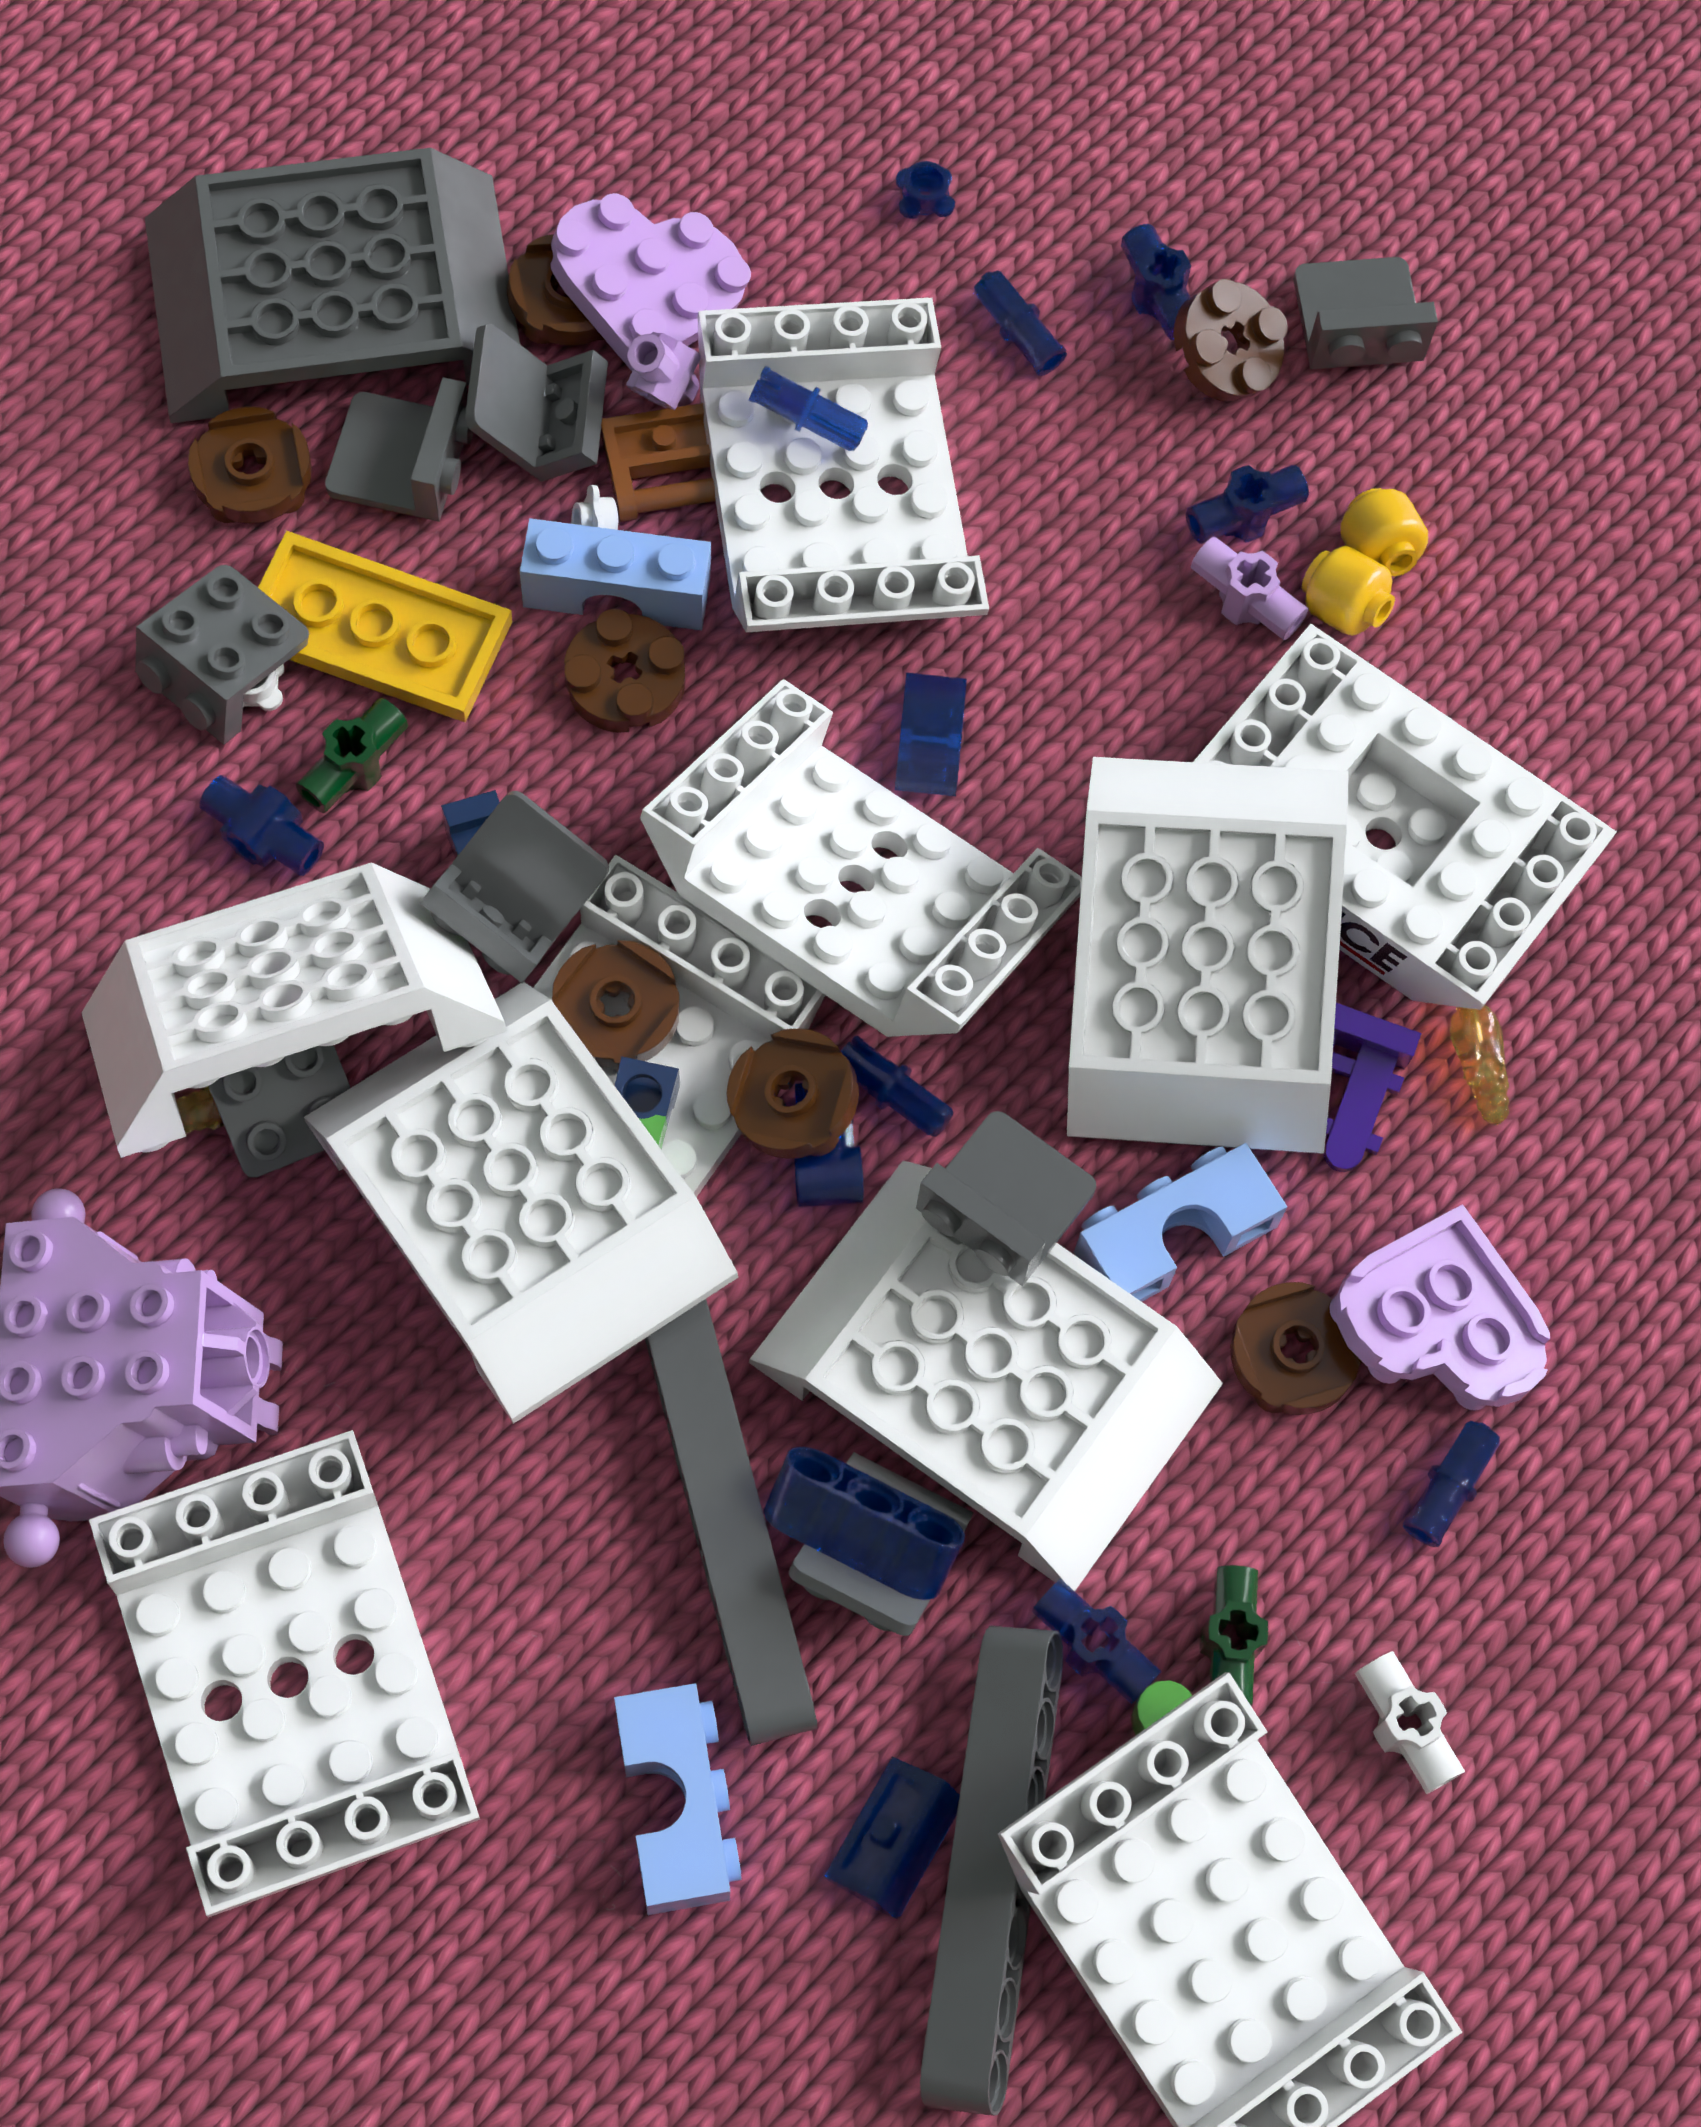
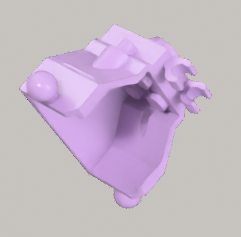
M61 1188L48 1190L36 1199L31 1212L32 1221L6 1223L0 1284V1497L20 1506V1515L10 1522L4 1533V1548L13 1562L28 1568L46 1564L54 1557L58 1550L60 1542L59 1531L51 1519L85 1521L139 1503L173 1472L182 1469L186 1461L205 1460L215 1455L219 1445L256 1443L257 1430L264 1431L269 1435H278L279 1406L260 1398L259 1388L265 1385L270 1369L273 1371L281 1370L283 1343L263 1332L264 1313L218 1282L213 1270L196 1271L189 1259L139 1261L137 1255L104 1233L96 1232L84 1224L85 1208L81 1199L75 1193Z

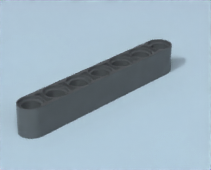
M705 1299L646 1337L645 1342L749 1744L753 1746L818 1728L807 1677L707 1300Z
M989 1626L983 1636L921 2067L920 2092L922 2102L926 2107L995 2116L1002 2109L1005 2100L1031 1905L1019 1887L998 1833L1039 1805L1046 1797L1063 1668V1644L1058 1631Z

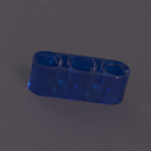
M795 1447L787 1452L763 1509L767 1521L782 1533L906 1596L920 1600L934 1599L940 1594L965 1539L962 1527L945 1513L822 1451L809 1447Z

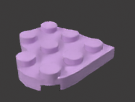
M615 193L606 195L602 200H591L571 208L560 219L551 242L553 251L551 270L561 288L631 371H633V368L628 362L627 352L636 337L643 334H651L654 331L675 338L686 346L691 345L698 340V311L737 309L742 300L745 287L751 278L750 268L742 259L734 243L713 227L712 222L705 215L698 212H690L685 214L682 219L672 218L653 224L637 209H634L628 198Z
M1463 1204L1368 1255L1343 1279L1337 1295L1330 1303V1314L1337 1323L1347 1346L1368 1366L1374 1378L1383 1383L1391 1384L1400 1379L1414 1380L1434 1374L1454 1394L1460 1405L1469 1410H1480L1486 1405L1500 1407L1519 1401L1545 1377L1547 1369H1544L1547 1361L1545 1344L1550 1340V1332L1536 1305Z

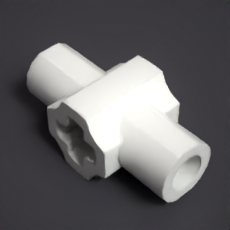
M1393 1651L1370 1662L1355 1673L1379 1714L1378 1725L1373 1731L1376 1740L1384 1752H1396L1405 1757L1426 1794L1440 1788L1465 1772L1440 1729L1442 1719L1447 1714L1444 1705L1435 1692L1425 1693L1415 1689ZM1416 1714L1420 1718L1422 1726L1417 1730L1410 1728L1403 1731L1399 1727L1397 1719L1401 1715L1409 1717Z

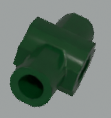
M378 698L361 717L348 721L334 720L322 733L325 744L324 755L296 783L298 793L314 809L321 813H326L344 793L359 789L369 791L382 777L379 765L380 756L408 728L405 716L391 702Z
M1238 1565L1219 1566L1215 1570L1213 1615L1208 1618L1201 1629L1200 1653L1211 1660L1210 1683L1225 1672H1229L1252 1706L1254 1660L1265 1648L1268 1641V1621L1257 1614L1258 1570ZM1228 1624L1236 1626L1238 1637L1247 1639L1239 1650L1232 1649L1230 1638L1221 1635Z

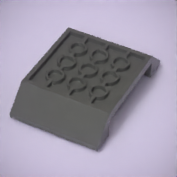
M433 148L194 176L145 217L170 423L215 418L217 415L228 411L227 390L458 360H463L466 385L469 386L475 334L479 326L492 323L520 344L516 318L510 309L507 298L509 274L493 177Z

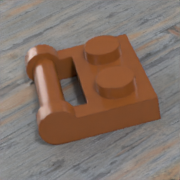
M703 403L676 407L675 410L668 408L602 419L600 433L614 500L617 505L619 522L638 520V513L716 501L713 478L636 490L633 489L631 480L710 467L711 453L710 446L706 440Z

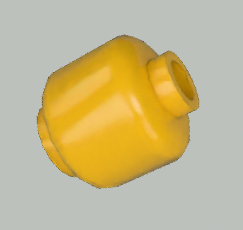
M1376 488L1362 492L1349 504L1340 524L1341 538L1345 545L1355 548L1386 566L1390 570L1391 576H1400L1410 571L1423 555L1428 544V530L1414 505L1403 492L1395 489Z
M1349 546L1339 547L1332 552L1327 550L1321 552L1310 564L1302 581V590L1306 593L1305 602L1310 614L1338 631L1351 636L1364 632L1370 626L1377 628L1382 625L1390 615L1395 603V597L1390 594L1392 587L1390 570Z

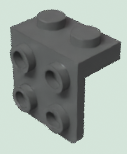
M1388 257L1306 263L1296 268L1293 281L1310 369L1424 361L1438 319L1434 302L1416 303L1409 266L1404 259Z
M487 323L479 326L475 334L465 414L467 426L472 432L541 482L595 465L598 459L608 361L596 351L591 350L546 365L494 324Z
M443 377L434 407L368 392H359L354 395L325 480L328 495L338 500L440 522L448 494H455L461 472V460L459 457L464 443L470 444L474 434L467 426L465 420L468 398L466 382Z
M220 565L136 626L135 672L150 691L156 694H163L179 707L191 725L199 730L208 731L224 745L241 732L244 694L306 647L309 631L305 625L233 567Z
M511 791L504 796L453 863L425 895L420 904L431 912L432 918L442 929L454 935H461L482 952L485 961L493 969L505 975H512L523 983L555 939L608 875L609 864L605 858L523 793Z
M334 1045L316 1046L285 1056L274 1065L251 1067L221 1077L208 1086L240 1166L249 1177L262 1176L324 1151V1148L305 1122L304 1117L350 1089Z
M995 1111L985 1118L946 1168L936 1163L920 1183L916 1209L922 1213L924 1219L937 1231L946 1236H954L972 1249L979 1260L989 1269L999 1275L1010 1277L1023 1287L1094 1196L1096 1181L1090 1174L1007 1114Z
M853 1452L842 1471L823 1517L794 1559L789 1570V1576L792 1580L804 1586L813 1596L823 1600H832L865 1617L874 1627L883 1631L908 1636L912 1634L944 1578L974 1512Z

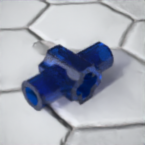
M1139 225L1128 231L1121 241V248L1136 275L1131 299L1139 314L1153 316L1160 322L1168 339L1174 340L1173 331L1176 316L1182 304L1190 298L1186 287L1191 264L1183 250H1175L1162 243L1153 225Z
M1250 465L1243 466L1230 473L1227 488L1223 493L1187 507L1185 515L1189 530L1199 544L1207 542L1213 536L1218 538L1223 535L1240 538L1245 543L1264 536L1270 516L1307 501L1309 496L1308 484L1304 474L1296 465L1287 466L1273 473L1255 470Z
M219 775L203 792L199 802L200 809L223 824L220 829L222 839L239 856L252 865L258 864L265 867L274 858L299 876H304L309 873L320 859L324 843L300 827L303 822L301 812L284 794L272 786L265 787L258 784L252 793H249L226 776Z
M1059 1579L1032 1609V1612L1051 1630L1059 1632L1061 1639L1068 1646V1654L1065 1661L1073 1670L1082 1677L1089 1673H1099L1131 1704L1136 1702L1144 1690L1162 1672L1126 1639L1125 1629L1128 1621L1112 1606L1104 1609H1093L1062 1579ZM1101 1630L1110 1639L1105 1648L1100 1646L1092 1653L1085 1648L1083 1643L1088 1635L1094 1636Z

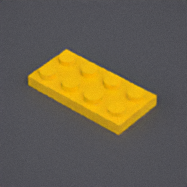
M287 530L258 586L261 591L308 628L309 638L307 646L289 660L465 723L512 624V612L510 609Z

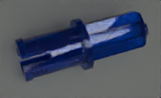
M1001 271L987 272L981 276L980 281L974 286V294L1001 326L1000 336L1004 341H1013L1034 367V371L1038 376L1046 375L1055 370L1066 358L1067 350L1063 345L1059 344L1039 319L1040 310L1035 304H1027Z
M764 367L760 374L761 378L757 380L748 401L757 403L796 424L795 430L798 432L805 428L848 451H855L858 448L868 427V422L865 418L820 396L821 389L817 386L811 391L774 372L770 367Z
M859 1036L853 1037L852 1041H849L843 1047L841 1053L851 1063L858 1085L876 1099L875 1105L882 1110L890 1106L931 1136L937 1137L946 1128L954 1113L952 1108L911 1079L912 1070L907 1065L899 1067L891 1060L889 1061Z
M1467 1422L1441 1465H1433L1427 1474L1431 1481L1402 1525L1406 1532L1418 1541L1431 1547H1439L1443 1536L1464 1502H1472L1475 1499L1477 1491L1474 1486L1500 1445V1436L1491 1430L1489 1426L1482 1422Z

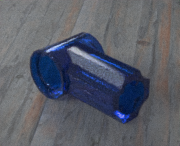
M802 1083L794 1085L796 1105L807 1095L802 1087ZM853 1119L846 1131L839 1136L836 1147L830 1153L823 1156L808 1155L794 1159L798 1208L863 1204L862 1158L860 1146H854Z

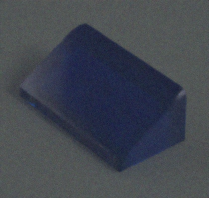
M892 1756L824 1877L882 1913L898 1919L957 1816L960 1795L946 1780Z

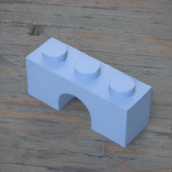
M529 518L520 567L523 607L583 615L587 598L596 595H612L635 603L641 609L642 616L653 619L663 626L702 631L711 579V542Z
M1247 1143L1229 1152H1226L1224 1147H1218L1198 1158L1191 1165L1193 1171L1172 1182L1169 1176H1165L1150 1183L1137 1194L1136 1197L1139 1201L1119 1212L1115 1206H1109L1093 1214L1081 1226L1084 1231L1080 1232L1074 1254L1142 1302L1168 1288L1177 1269L1163 1243L1162 1234L1165 1231L1182 1225L1201 1229L1209 1235L1224 1257L1277 1228L1287 1209V1205Z
M696 1683L614 1697L626 1777L644 1774L664 1775L672 1779L680 1787L686 1801L681 1816L673 1825L662 1831L636 1835L647 1915L730 1901L731 1891L729 1882L742 1880L735 1838L722 1840L718 1812L730 1810L724 1769L711 1771L706 1744L719 1742L713 1702L699 1703Z

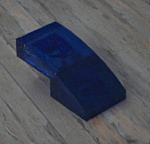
M906 672L895 790L956 797L967 679Z

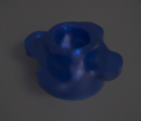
M930 161L918 162L909 168L899 171L896 176V185L902 190V200L899 202L900 213L909 219H915L919 215H931L934 213L939 217L951 215L955 209V200L949 196V185L952 183L951 172L939 164ZM925 191V192H929L930 194H929V195H923V194H921L920 192Z

